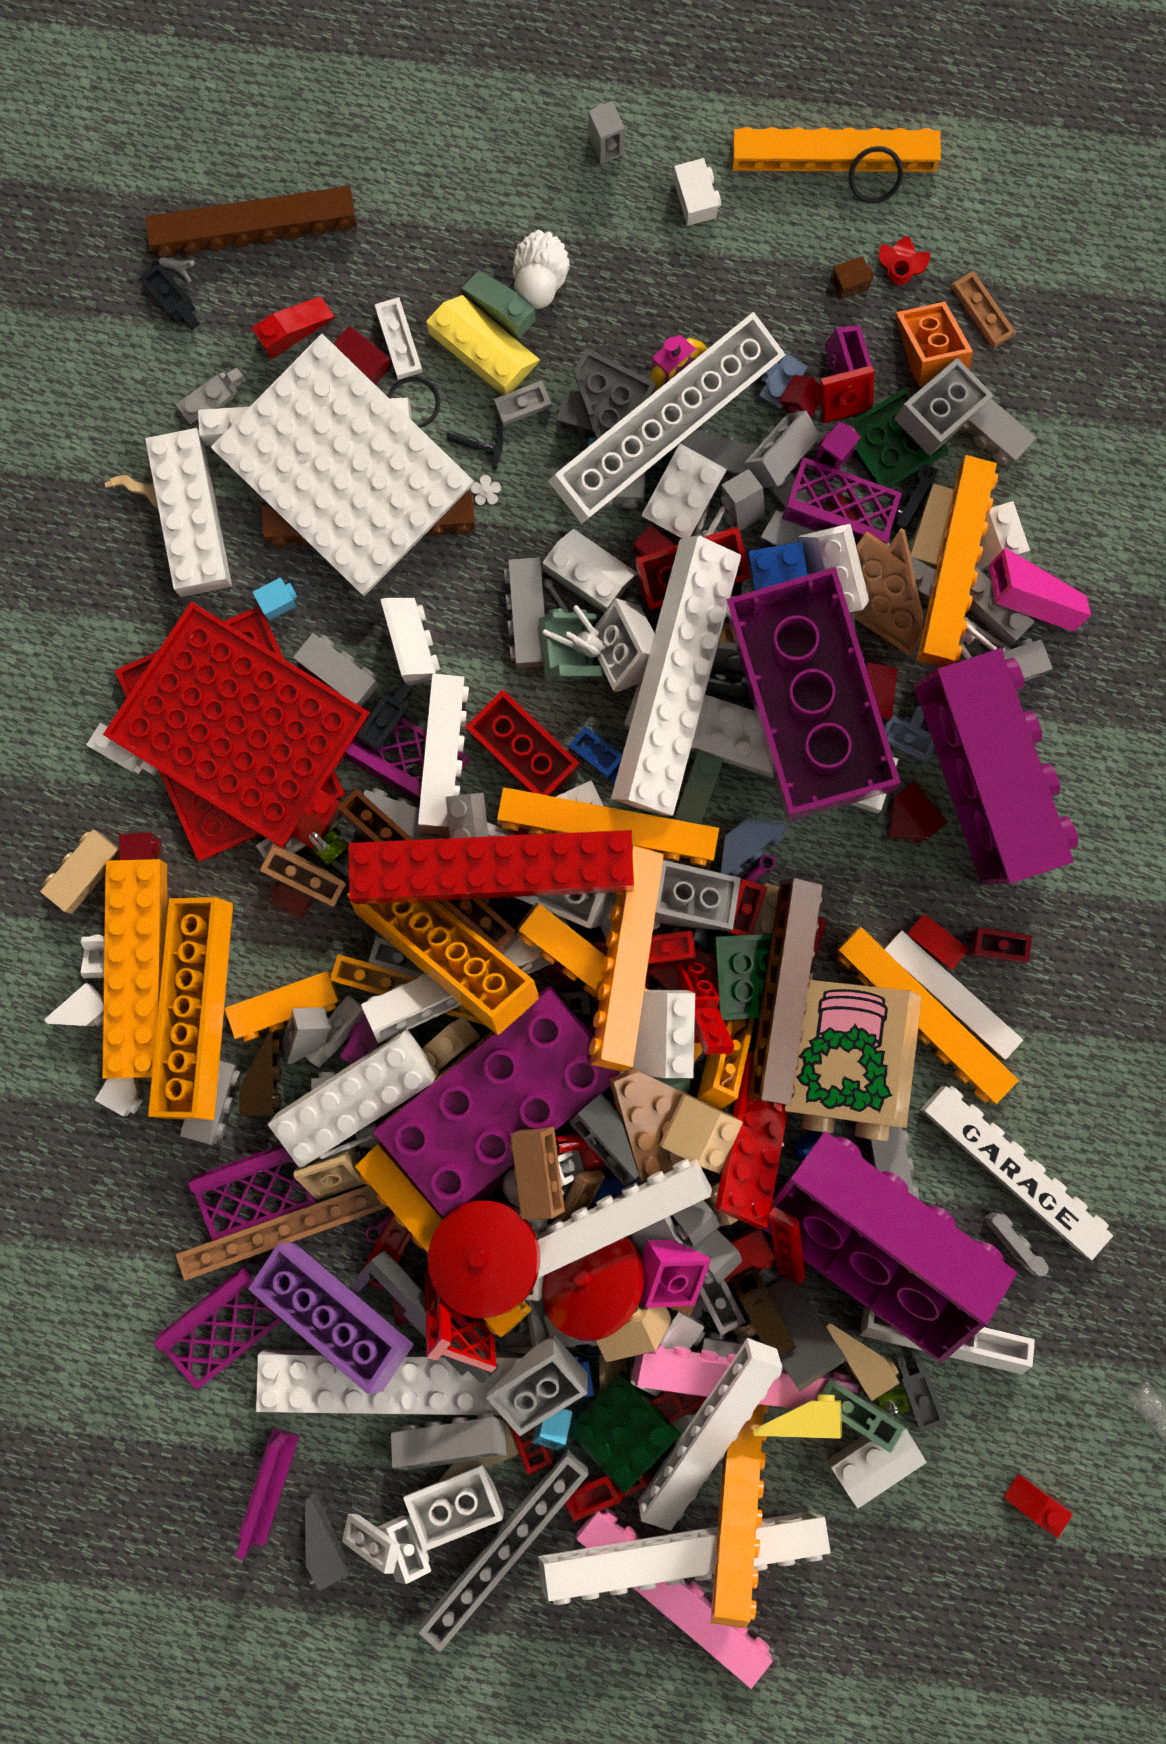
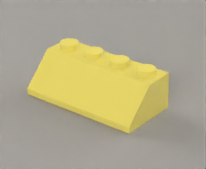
M463 295L443 302L426 321L428 332L433 338L502 395L513 392L540 362L538 357Z

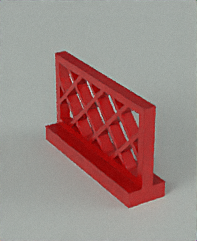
M427 1269L424 1273L427 1358L437 1361L441 1355L493 1372L496 1368L494 1334L485 1325L486 1320L484 1318L469 1317L473 1321L469 1324L462 1314L450 1308L437 1294ZM452 1317L459 1324L461 1329L457 1330V1328L451 1323ZM478 1327L485 1335V1338L482 1339L473 1328ZM466 1333L475 1344L470 1345L462 1334ZM452 1339H454L463 1350L451 1347ZM479 1348L486 1356V1359L481 1358L475 1349Z

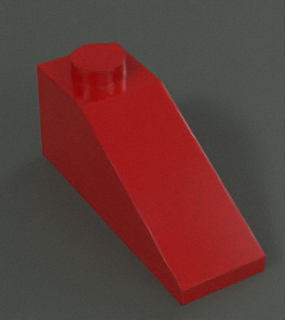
M321 296L275 312L251 328L256 339L272 360L333 320L335 316Z

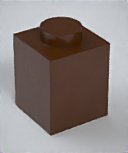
M863 256L835 265L831 274V280L839 300L868 290L873 279L872 268L870 264H866Z

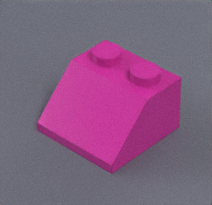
M672 1239L647 1240L641 1257L644 1267V1287L640 1300L644 1307L695 1306L711 1262L710 1258Z

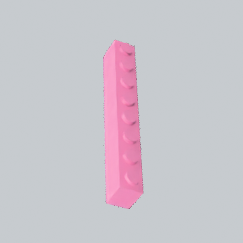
M659 1344L656 1351L635 1356L631 1378L637 1387L708 1397L736 1354H728V1357H723L710 1350H702L701 1353H696L683 1346H675L674 1349H668ZM782 1365L783 1369L779 1378L774 1380L767 1390L765 1398L758 1404L795 1409L811 1400H817V1395L823 1392L830 1378L855 1393L858 1392L859 1384L850 1376L849 1372L835 1369L834 1373L828 1372L799 1392Z
M609 1508L591 1514L577 1531V1540L586 1548L639 1540L640 1536L630 1526L626 1528L621 1526L617 1522L619 1518ZM685 1579L684 1583L679 1585H667V1581L656 1583V1588L650 1590H639L638 1586L633 1587L751 1689L773 1662L769 1652V1645L758 1636L756 1639L751 1637L747 1633V1627L745 1629L710 1623L712 1602L703 1596L705 1591L696 1582L692 1581L689 1584Z

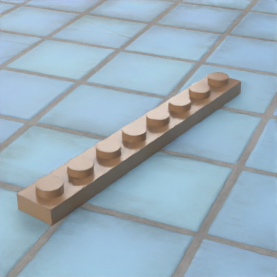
M366 1185L176 1254L185 1281L274 1249L278 1243H290L389 1206L383 1205L376 1196L378 1193L372 1186Z

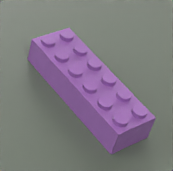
M278 1243L248 1289L367 1394L381 1392L385 1389L414 1345L295 1243Z

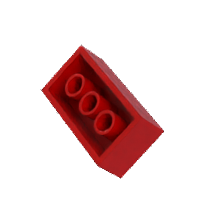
M503 689L465 726L467 733L528 792L553 796L580 769L579 762Z

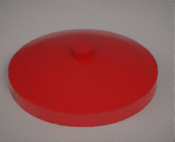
M474 1201L461 1205L451 1211L437 1226L428 1250V1271L437 1294L456 1312L474 1318L497 1317L515 1309L532 1291L540 1269V1248L535 1232L526 1219H521V1214L512 1207L494 1201Z
M626 1236L544 1275L543 1303L553 1325L562 1333L581 1341L601 1340L620 1330L634 1314L643 1292L644 1267L641 1255L635 1244Z

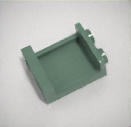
M564 609L549 610L548 615L539 618L546 681L592 682L605 676L602 666H594L593 658H589L583 652L578 653L573 648L553 640L542 633L543 630H548L572 641L566 636V632L576 636L583 631L587 632V628L575 611L565 613ZM581 610L590 623L597 620L596 614H589L586 610Z

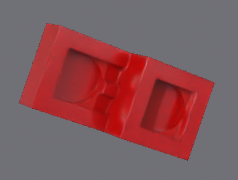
M925 914L919 918L907 933L915 943L927 950L933 958L951 971L969 951L958 939Z

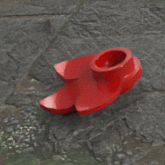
M905 236L895 244L894 248L882 244L878 257L880 263L887 269L888 279L896 285H903L910 281L912 275L924 272L930 261V252L915 253L910 237ZM900 269L904 272V275H898L895 271Z

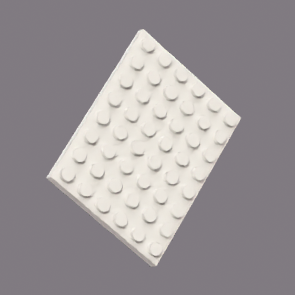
M323 334L211 446L243 480L363 596L475 484L440 447Z

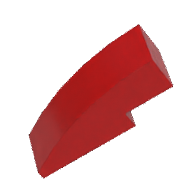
M648 1470L624 1494L603 1471L581 1483L565 1502V1505L575 1522L619 1503L625 1496L648 1487L653 1477Z

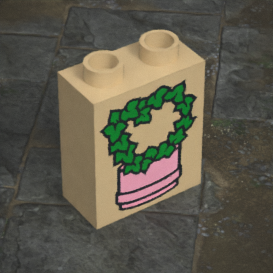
M811 980L806 997L807 1011L803 1017L802 1024L803 1038L798 1052L799 1066L794 1080L795 1094L791 1100V1105L785 1106V1111L802 1113L801 1129L834 1133L835 1120L837 1118L856 1121L855 1137L888 1141L890 1126L907 1128L921 995L907 990Z

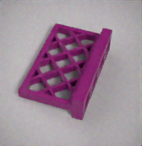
M803 457L781 519L814 531L851 524L856 546L866 532L887 544L902 493ZM805 467L815 470L819 478L808 482L803 473ZM831 478L839 479L844 487L833 491L828 480ZM822 483L828 494L817 498L812 486ZM856 487L864 488L868 496L858 500L852 489ZM806 489L811 498V501L804 503L796 500L795 496L797 492ZM847 492L852 503L842 507L836 496ZM881 496L893 499L892 505L883 509L877 498ZM831 498L836 510L826 511L820 502ZM872 501L877 512L867 516L861 505ZM855 507L861 519L853 521L847 517L845 511ZM880 516L885 525L884 531L873 528L870 520Z
M402 718L399 723L401 725L397 726L393 731L397 744L382 747L379 751L381 758L375 755L377 754L376 751L372 749L367 750L360 746L361 742L357 739L350 744L345 751L347 761L420 804L422 782L420 781H422L423 775L417 777L408 775L406 766L421 763L423 771L424 757L422 756L420 744L426 743V731ZM409 729L414 732L415 740L400 743L397 731ZM417 745L419 758L404 761L401 748ZM399 750L401 762L390 764L385 761L383 752ZM458 751L457 759L462 761V772L469 761V757Z
M282 1144L194 1175L189 1180L188 1185L191 1193L194 1192L212 1241L316 1204L315 1198L295 1178L292 1179L279 1173L282 1164L293 1160ZM278 1166V1168H277L276 1171L270 1169V1168H273V1167ZM264 1171L273 1175L268 1188L253 1182L257 1173ZM252 1175L251 1180L245 1178ZM276 1177L291 1183L286 1196L271 1190ZM240 1181L248 1185L242 1198L227 1191L231 1182ZM226 1185L225 1189L219 1188L220 1186ZM294 1185L305 1190L307 1200L298 1203L288 1198ZM250 1187L265 1193L260 1206L245 1199ZM213 1190L222 1195L215 1207L205 1202L202 1193ZM268 1195L283 1201L279 1210L272 1212L262 1207ZM225 1196L240 1202L234 1215L219 1209ZM285 1203L291 1204V1206L283 1208ZM242 1204L257 1210L252 1220L245 1221L237 1217ZM260 1212L266 1214V1215H263V1216L258 1217V1215H259ZM216 1214L231 1219L227 1229L216 1232L213 1223ZM234 1221L240 1223L232 1227Z
M242 1266L157 1334L153 1342L159 1351L163 1350L196 1390L283 1321L267 1305L258 1304L259 1298L256 1296L255 1304L238 1303L239 1293L246 1287H250L253 1283V1279L250 1277V1273L245 1266ZM235 1297V1302H229ZM221 1307H233V1321L217 1320L218 1310ZM238 1308L254 1309L252 1323L236 1322ZM257 1310H268L275 1319L268 1325L257 1324ZM214 1314L213 1320L208 1319L211 1315ZM200 1324L212 1325L211 1339L195 1338L196 1327ZM216 1326L232 1327L231 1341L215 1339ZM235 1328H252L251 1338L246 1342L234 1341ZM255 1329H261L258 1333L254 1335ZM192 1331L191 1337H185ZM178 1342L190 1343L189 1356H178L172 1347ZM194 1343L210 1344L209 1358L193 1357ZM214 1345L230 1346L229 1356L224 1360L212 1358ZM233 1346L239 1347L233 1352ZM192 1362L208 1364L207 1374L199 1380L191 1372ZM212 1364H218L211 1370Z
M273 1427L238 1535L241 1541L235 1558L244 1560L254 1544L265 1546L300 1435Z

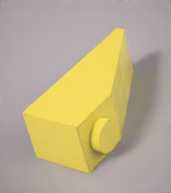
M818 1394L817 1400H811L756 1427L753 1430L754 1436L841 1439V1400H835V1395Z

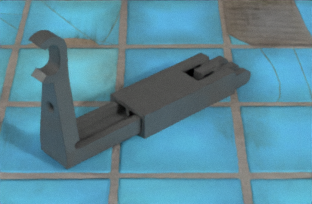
M384 1250L367 1264L348 1289L359 1296L371 1281L376 1278L406 1310L403 1315L426 1338L425 1292ZM452 1317L451 1323L457 1328V1330L461 1329L459 1324ZM466 1333L462 1334L470 1345L475 1344ZM452 1339L451 1347L463 1350L458 1345V1343L454 1339ZM479 1348L475 1349L481 1358L486 1359V1356ZM442 1355L461 1376L469 1371L480 1383H484L498 1369L497 1362L495 1370L489 1372Z

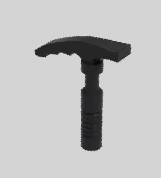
M497 420L496 423L498 428L496 445L490 443L486 445L480 443L478 439L464 436L451 430L448 431L447 441L464 445L474 450L480 449L486 451L485 453L489 455L493 454L492 469L497 470L503 451V429L500 420Z

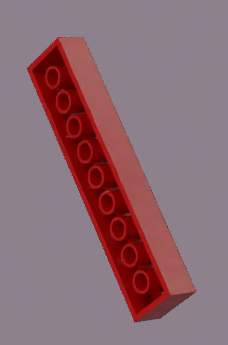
M632 830L349 843V899L354 904L634 891Z

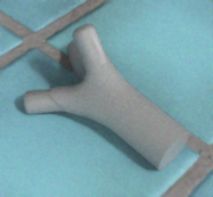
M160 257L159 264L163 268L174 270L181 274L187 283L191 282L186 268L194 266L193 259L180 261Z

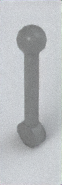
M545 579L543 586L549 589L559 607L564 609L565 613H569L553 588V581Z

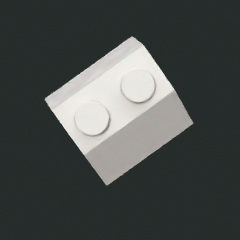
M1014 502L992 507L989 514H986L985 522H988V528L984 538H981L979 545L983 547L982 555L979 562L975 564V568L977 567L980 571L989 569L988 565L1004 548L1009 549L1022 558L1030 551Z

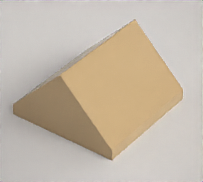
M354 1147L322 1160L317 1157L304 1167H297L294 1171V1178L316 1200L365 1185L359 1177L360 1172L355 1168L360 1161Z

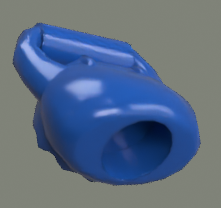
M813 1131L795 1141V1145H793L795 1157L803 1160L823 1132Z

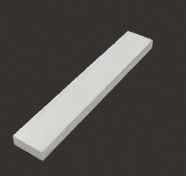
M900 931L884 950L1003 1060H1006L1023 1041L1019 1035L903 931Z

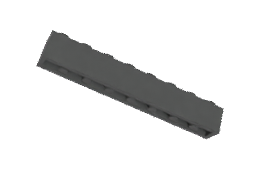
M565 391L556 418V428L587 438H595L580 392ZM700 427L679 443L726 468L727 471L723 477L726 479H732L748 470L744 462L759 446L753 442L746 444L738 442L729 435L718 436L711 434L708 429ZM679 444L661 459L670 462Z

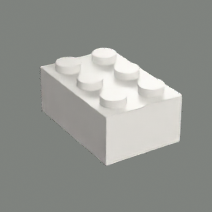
M679 444L641 516L681 538L691 537L727 469L683 444Z

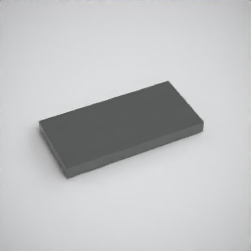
M784 1277L770 1286L768 1290L797 1347L779 1358L800 1392L847 1359L796 1283Z

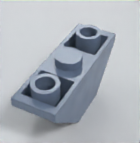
M748 819L743 821L723 838L719 873L737 876L743 871L740 866L747 860L753 863L764 854L761 849L767 844L773 847L784 838L782 833L787 827L781 823Z

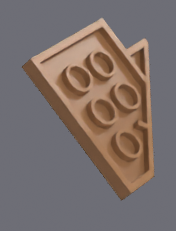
M901 528L889 546L869 532H866L856 548L869 602L863 610L854 611L855 619L910 656L921 642L925 622L905 530Z
M634 1068L610 1078L609 1081L616 1107L639 1174L636 1179L643 1183L647 1181L649 1176L659 1171L665 1173L673 1169V1165L684 1160V1158L659 1145L682 1095H687L698 1101L701 1100Z

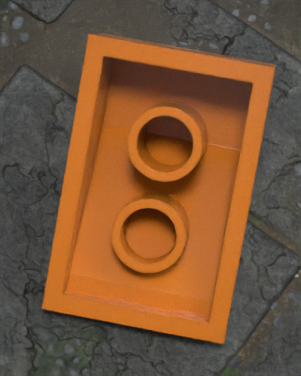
M946 302L896 312V320L910 370L919 387L929 383L956 358L970 370L973 351Z

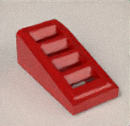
M510 1426L527 1475H532L555 1464L552 1453L547 1447L540 1445V1448L527 1453L525 1448L534 1445V1443H531L532 1439L522 1442L521 1437L534 1432V1428L519 1436ZM543 1453L545 1459L534 1464L531 1463V1458Z

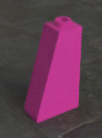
M1004 548L988 565L995 603L1073 632L1091 616L1086 595L1009 549Z

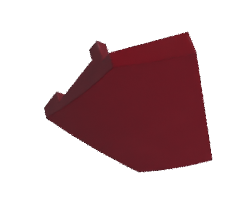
M914 782L891 800L892 803L887 806V811L889 812L887 838L889 839L902 838L919 843L922 840L929 839L948 823Z

